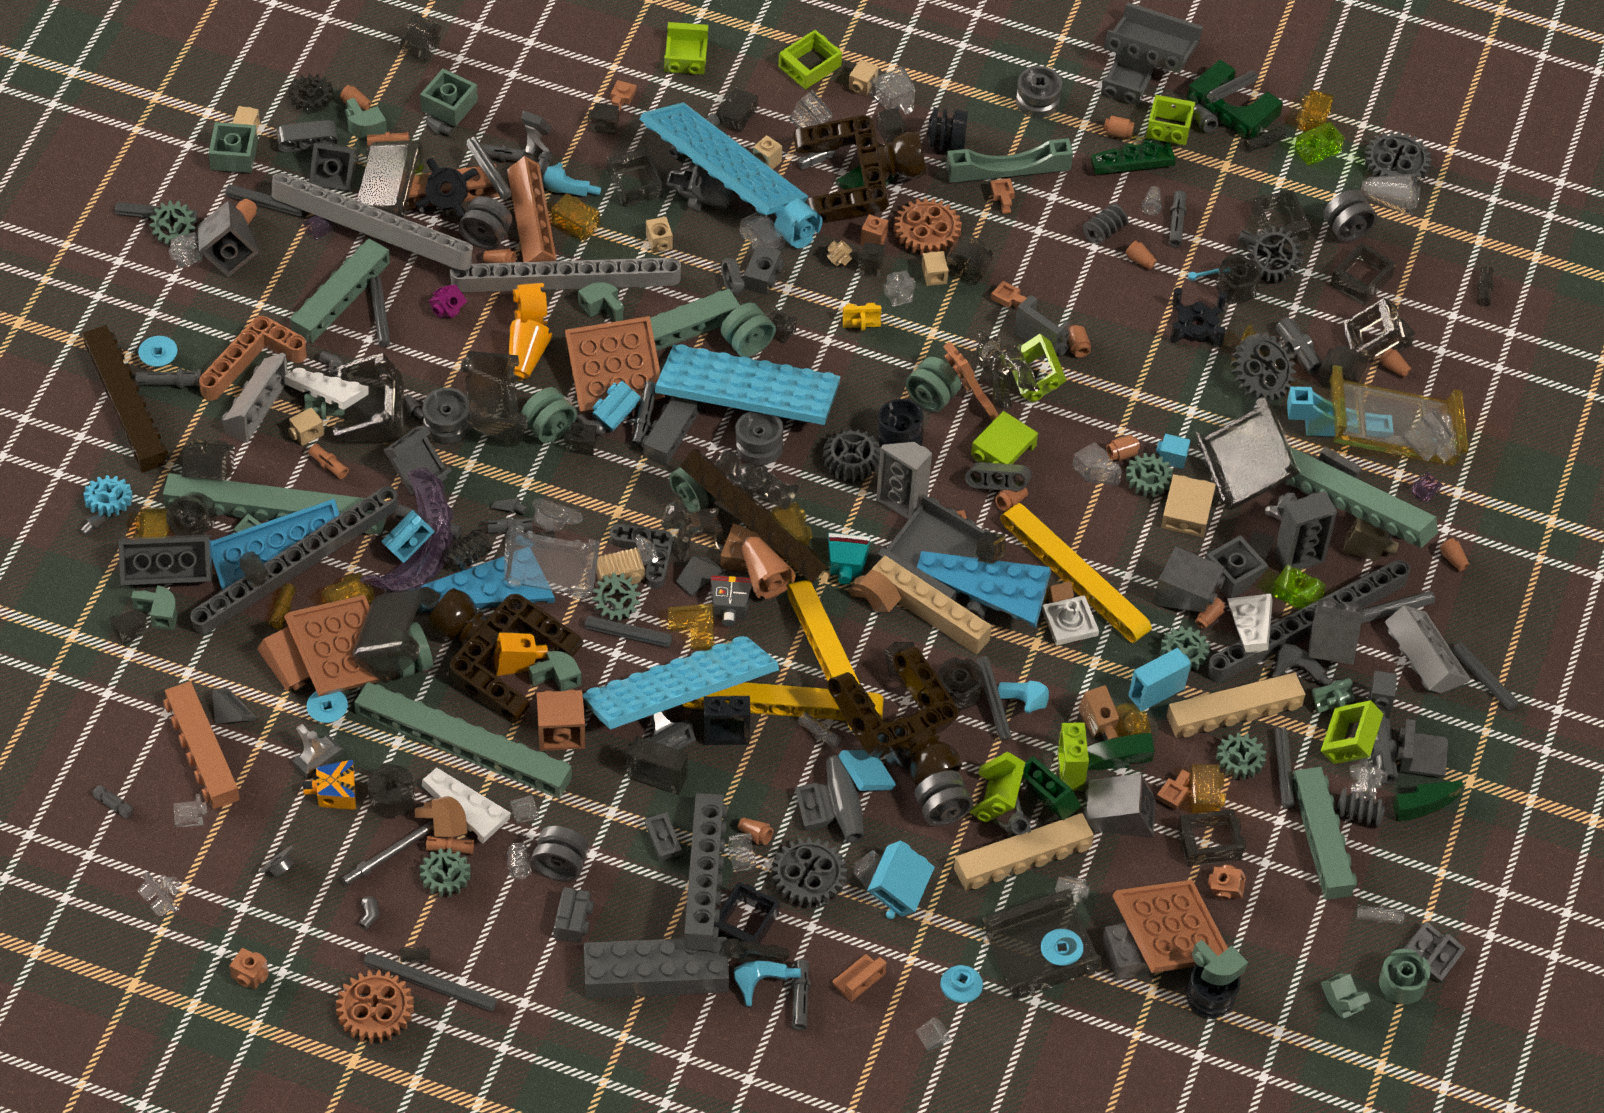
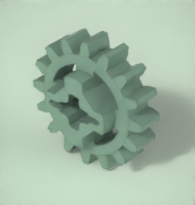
M169 200L168 206L161 203L162 209L155 208L156 216H150L151 220L154 221V223L150 224V227L155 229L152 234L154 237L158 236L160 243L165 240L166 246L173 242L175 247H177L178 241L185 244L184 238L188 237L191 239L190 231H196V228L192 225L197 223L195 218H191L194 215L193 211H188L189 207L187 204L181 207L180 201L173 205L172 201ZM176 211L183 213L186 217L177 215ZM173 217L176 221L173 226L174 230L170 226V224H172ZM161 230L168 231L170 236L165 235Z
M1144 453L1143 458L1137 455L1135 456V461L1130 460L1129 466L1126 468V482H1130L1129 488H1136V494L1142 491L1145 497L1147 493H1151L1152 497H1155L1156 492L1162 495L1164 489L1168 490L1170 487L1173 468H1169V462L1163 463L1162 456L1156 459L1155 454L1148 457Z
M613 572L611 578L607 575L603 576L604 583L597 581L596 584L599 589H593L592 592L597 594V597L592 598V601L598 602L594 609L602 610L601 617L608 614V620H612L616 616L617 621H621L622 615L628 619L630 617L629 611L632 613L637 611L634 605L640 604L636 597L640 596L641 592H635L638 584H631L632 577L626 580L624 579V573L617 577L616 573ZM620 583L625 585L628 588V591L624 590L621 587ZM610 584L609 592L602 594L605 586ZM615 592L617 595L624 596L618 602H616L615 598H609ZM630 600L629 606L623 610V603ZM604 603L609 604L612 610L608 609Z
M1180 626L1179 631L1172 628L1171 634H1165L1161 643V655L1179 648L1183 654L1188 656L1191 663L1190 669L1193 667L1198 670L1199 665H1205L1206 659H1208L1210 644L1206 643V636H1199V630L1194 633L1192 632V627L1184 630L1183 626Z
M1238 732L1235 738L1229 734L1227 740L1222 739L1220 746L1217 748L1216 761L1220 762L1219 769L1226 768L1225 775L1233 773V779H1236L1238 775L1243 780H1245L1246 775L1254 778L1255 772L1260 774L1262 767L1265 765L1266 751L1262 750L1263 744H1256L1257 738L1255 737L1251 740L1247 733L1245 737H1241Z
M440 848L437 855L434 852H430V859L424 858V865H420V880L423 882L424 889L430 887V894H434L437 891L439 892V897H442L444 893L452 897V891L458 894L461 893L460 887L466 888L467 881L471 879L470 864H467L466 856L461 858L459 851L452 854L451 848L447 850V853H443V850Z

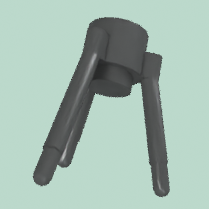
M1018 796L1015 805L1016 814L1010 817L1009 824L998 819L991 820V822L1004 828L1007 832L1013 831L1017 835L1031 832V821L1027 820L1023 815Z

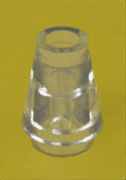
M1156 186L1149 188L1141 205L1144 213L1149 216L1157 215L1162 209L1161 190Z

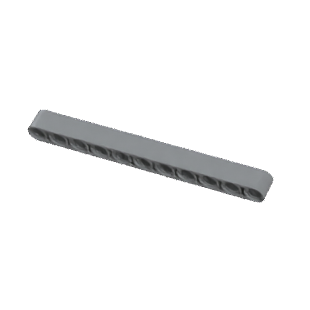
M285 173L273 175L271 195L275 200L453 268L467 270L471 267L473 246L465 241Z
M675 258L471 264V267L467 270H459L452 267L450 278L451 285L456 284L461 292L513 291V289H517V285L544 283V287H540L541 290L582 289L598 282L608 283L616 288L674 286L681 280V263Z

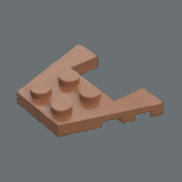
M948 342L943 346L947 352L944 355L950 366H953L960 380L963 379L961 383L967 392L971 390L990 419L994 421L999 415L975 379V373L970 364L961 353H958L955 346Z

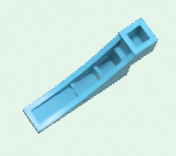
M1290 387L1287 400L1288 420H1305L1306 436L1392 438L1393 436L1392 415H1377L1351 410L1324 399L1312 391V387Z

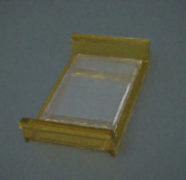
M1336 365L1332 367L1333 375L1329 383H1331L1335 428L1334 443L1452 466L1456 464L1462 453H1468L1462 390L1454 389L1446 401L1343 380L1342 367Z

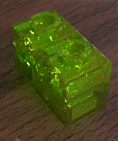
M1330 121L1298 135L1294 150L1309 166L1319 163L1331 155H1337L1342 151L1344 137Z

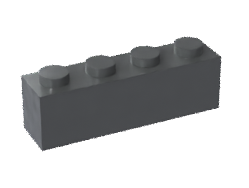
M671 396L669 404H665L662 408L659 420L654 421L649 436L646 435L642 441L643 457L667 466L704 407L705 402Z

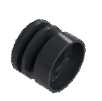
M933 107L927 132L929 150H934L935 141L940 142L939 151L943 150L945 142H949L950 151L964 149L968 110L955 109L952 118H948L947 108L943 109V117H938L939 107Z
M894 399L885 403L880 408L878 414L879 446L915 442L922 446L924 415L921 407L907 399Z
M1196 964L1186 988L1188 1006L1195 1014L1202 1018L1217 1019L1225 1016L1230 1012L1240 989V976L1229 984L1213 985L1201 978L1204 967Z

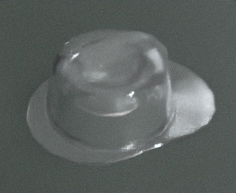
M540 498L533 501V507L535 508L533 524L546 531H559L566 524H579L583 521V516L574 509Z

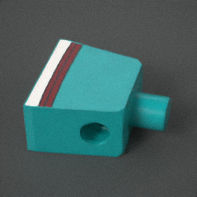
M838 533L828 534L827 549L830 574L839 575V583L850 584L852 577L862 576L869 554L870 537Z

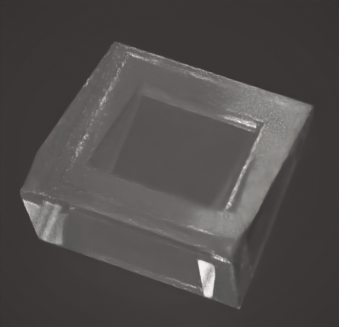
M640 534L636 535V545L643 565L657 562L658 556L654 544Z
M935 1017L916 1030L928 1051L952 1039L942 1021Z

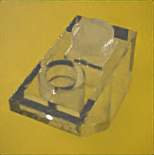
M1096 442L1074 454L1072 467L1085 481L1109 485L1120 484L1122 473L1120 466L1113 462L1107 452L1100 448Z

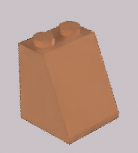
M289 627L263 639L258 647V651L286 691L292 688L296 691L307 685L305 681L311 679Z
M582 690L537 692L539 751L585 749Z

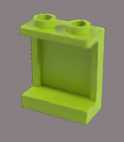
M668 22L664 72L705 75L708 25Z
M1003 411L974 440L971 456L978 462L1013 464L1027 449L1032 451L1037 446L1038 432Z
M1006 752L981 765L978 774L988 780L984 801L973 806L970 813L987 823L1014 809L1025 762Z

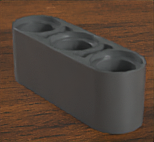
M330 120L287 124L278 127L276 130L278 148L282 152L313 150L314 143L317 142L338 143L336 124Z
M978 462L969 469L965 480L973 488L1021 491L1031 480L1032 473L1028 467L1023 465ZM973 472L979 473L981 478H977ZM995 473L1001 475L1003 480L997 479ZM1016 475H1020L1024 481H1019Z

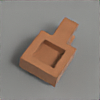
M617 80L610 95L611 103L613 104L611 111L619 113L624 103L630 105L637 91V85Z
M1011 179L990 181V189L994 201L1001 202L1003 214L1011 213V199H1014L1015 196Z
M1002 281L991 293L992 300L1007 308L1014 305L1017 309L1027 299V297L1020 295V289L1005 281Z
M1182 770L1175 781L1168 778L1157 794L1156 799L1177 810L1188 794L1186 786L1190 781L1188 778L1191 774Z

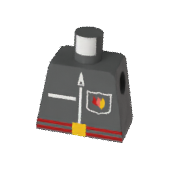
M711 575L713 615L716 618H722L724 626L733 627L736 619L746 618L753 594L751 580L747 577Z

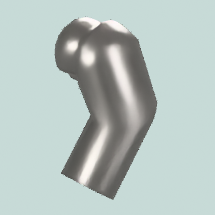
M321 352L319 361L329 364L330 372L333 375H340L344 370L342 359L328 352Z
M584 414L577 416L576 422L585 433L598 436L606 433V426L601 421L588 420Z
M366 896L361 901L366 914L358 922V925L365 931L369 929L380 915L378 901L373 896Z

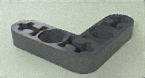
M624 524L612 526L610 529V541L613 545L632 549L636 547L639 550L650 551L645 581L650 588L662 587L666 580L673 547L672 534L665 530ZM638 535H644L647 537V540L639 542L635 538ZM662 539L666 540L664 544L660 543ZM662 556L665 558V561L657 563L653 558ZM655 570H657L658 577L654 580L652 578L654 577Z

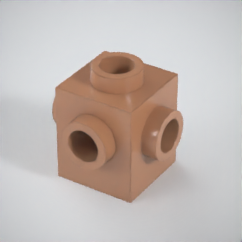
M1222 865V867H1214L1213 874L1209 876L1208 885L1218 899H1242L1246 876L1241 869H1236L1231 865Z
M244 948L239 951L229 966L231 978L235 979L241 986H249L255 990L260 983L266 981L269 974L265 957L260 953H252Z

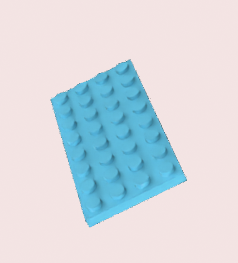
M684 102L643 112L639 119L645 123L646 128L661 135L662 140L674 145L678 152L690 157L695 165L706 169L711 177L719 179L727 189L735 191L743 201L751 203L763 215L778 212L782 206H786L797 198L806 202L809 197Z
M680 344L673 345L656 383L655 393L825 425L840 384L841 376L830 372H816L809 368H795L788 364H774L767 360H753L746 356H732L725 352L716 353L703 348L695 349Z
M740 636L734 638L733 642L716 644L710 650L696 651L690 657L684 659L676 658L670 664L653 666L650 668V671L633 673L627 679L613 680L607 686L590 688L587 690V693L583 694V704L609 729H613L778 671L779 666L774 658L751 639Z

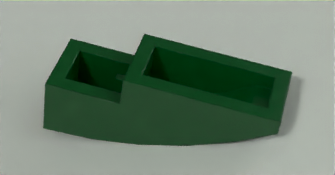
M1142 733L1122 736L1088 746L1089 764L1087 771L1129 768L1130 763L1153 762L1155 751L1152 734Z
M1451 781L1417 784L1415 793L1397 794L1393 806L1397 822L1420 818L1449 805L1460 796L1463 782Z

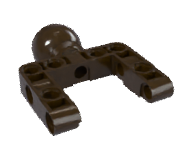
M867 115L803 127L793 132L796 152L802 154L831 151L852 144L857 145L865 186L807 199L806 204L822 217V223L882 212L889 206L885 183L889 176L894 177L897 173L901 177L915 179L927 174L919 132L903 133L896 137L891 145L888 142L883 145L877 142L874 122Z
M452 588L437 603L427 623L428 627L438 637L448 640L459 639V644H463V647L450 662V681L511 723H516L530 707V703L526 697L482 667L495 649L498 634L512 633L516 628H520L527 634H532L535 642L538 644L547 645L549 651L564 652L571 657L584 644L578 634L520 594L507 596L490 616H483L482 611L477 612L476 604L470 595L464 591ZM548 632H552V633H554L555 635H549V634H547V633H548ZM471 653H476L478 656H472ZM459 668H460V669H464L465 671H462V672H461V671H458V670H456V669H459ZM493 694H499V695H501V696H500V697H496V696H494Z
M917 647L908 648L893 656L894 667L920 708L919 711L908 718L904 716L889 723L883 722L870 696L849 672L829 679L828 690L868 755L877 758L901 748L907 751L905 757L911 758L909 763L910 775L917 786L933 774L949 770L958 772L962 768L957 751L951 745L940 742V736L936 735L946 730L958 718V708Z

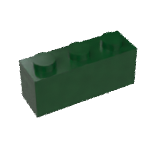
M1032 756L1025 762L1021 779L1024 787L1064 821L1081 807L1073 790L1038 759Z

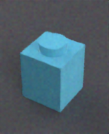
M1165 434L1163 442H1158L1156 454H1160L1159 457H1163V463L1169 462V466L1183 469L1189 451L1190 440Z

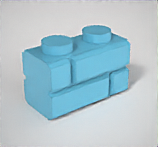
M623 381L618 385L614 383L607 390L609 395L603 401L600 398L593 406L595 411L592 416L597 421H601L610 432H613L641 400V397Z
M411 510L381 542L405 563L435 531L417 513Z

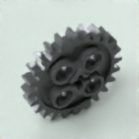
M1390 131V134L1387 136L1383 132L1381 137L1376 135L1375 140H1370L1369 145H1367L1364 165L1368 166V172H1373V178L1379 176V182L1386 180L1387 186L1392 182L1395 187L1398 186V183H1401L1404 188L1406 183L1413 186L1414 181L1420 183L1421 178L1425 179L1426 173H1429L1432 161L1430 159L1431 152H1427L1428 146H1422L1423 141L1416 142L1417 136L1409 138V133L1402 136L1401 131L1397 135ZM1403 147L1402 154L1399 157L1397 163V167L1395 171H1392L1394 163L1396 162V159L1398 157V152L1400 148Z
M1257 333L1246 337V339L1240 341V345L1235 347L1238 352L1232 354L1236 360L1232 361L1231 364L1236 366V369L1231 372L1238 375L1234 381L1241 382L1238 388L1244 387L1246 389L1244 395L1251 393V399L1258 398L1259 402L1264 400L1270 402L1281 398L1290 389L1291 385L1289 383L1295 381L1290 376L1295 374L1296 371L1291 369L1295 362L1289 361L1293 355L1286 354L1288 346L1282 348V340L1275 342L1276 336L1269 338L1268 333L1263 335Z
M808 837L807 843H804L799 838L797 845L790 841L789 848L782 846V853H776V860H773L771 876H773L772 883L777 884L776 891H782L783 899L790 896L791 904L798 900L799 907L804 902H807L808 908H811L812 902H815L820 907L822 900L829 904L830 897L836 899L837 892L842 893L847 877L846 861L842 860V853L836 854L837 847L829 849L828 841L821 845L820 838L815 843H812L810 837Z

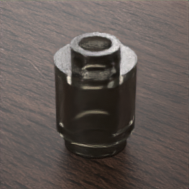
M253 551L243 554L239 558V566L248 583L255 586L264 584L269 573L260 556Z

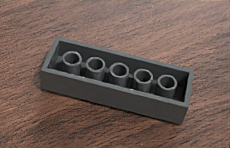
M718 937V941H713L712 951L684 949V939L584 943L586 998L726 993L729 991L726 937Z

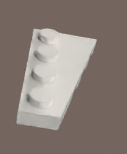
M303 368L293 369L292 372L284 376V383L302 392L310 391L311 396L315 398L324 397L325 402L331 405L336 402L339 408L343 410L369 395L368 386L360 385L354 381H344L339 377L324 376L319 372L312 373Z
M1271 594L1227 598L1228 606L1245 652L1259 653L1268 650L1273 602Z
M437 767L423 779L422 787L435 799L450 796L462 805L466 815L467 830L470 832L473 830L478 835L477 839L482 844L510 819L511 813Z

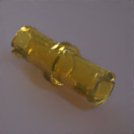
M283 584L279 598L274 602L273 606L275 609L269 620V625L273 628L282 629L285 621L284 616L287 612L291 611V602L297 590L291 584Z

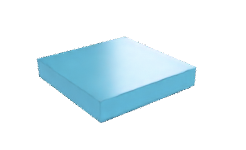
M842 750L838 755L860 791L892 790L896 786L879 757H872L865 750Z

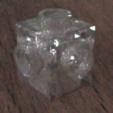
M195 232L171 239L169 255L172 261H176L179 268L203 261V254L199 252L198 238Z
M907 270L887 275L884 291L886 296L889 297L892 306L913 302V292L916 290L914 278H910Z

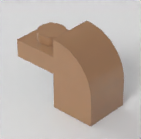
M870 570L866 576L857 577L848 589L851 597L867 598L873 610L877 612H890L902 599L895 585L885 575L875 570Z
M444 796L432 799V801L424 802V806L415 808V818H433L435 837H455L467 834L465 811L462 805L453 797Z

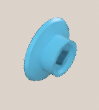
M153 336L142 342L138 351L139 357L147 365L163 367L172 362L176 357L177 345L168 337Z
M316 691L307 701L309 715L322 723H331L339 720L348 708L347 699L342 692L319 697Z
M1055 929L1047 933L1042 939L1041 951L1049 962L1059 966H1066L1076 962L1081 957L1083 943L1080 937L1073 931ZM1058 949H1066V951H1058Z
M958 965L949 968L943 974L941 989L950 1000L966 1003L975 1000L981 994L983 981L980 974L973 968ZM959 979L966 981V983L960 982Z

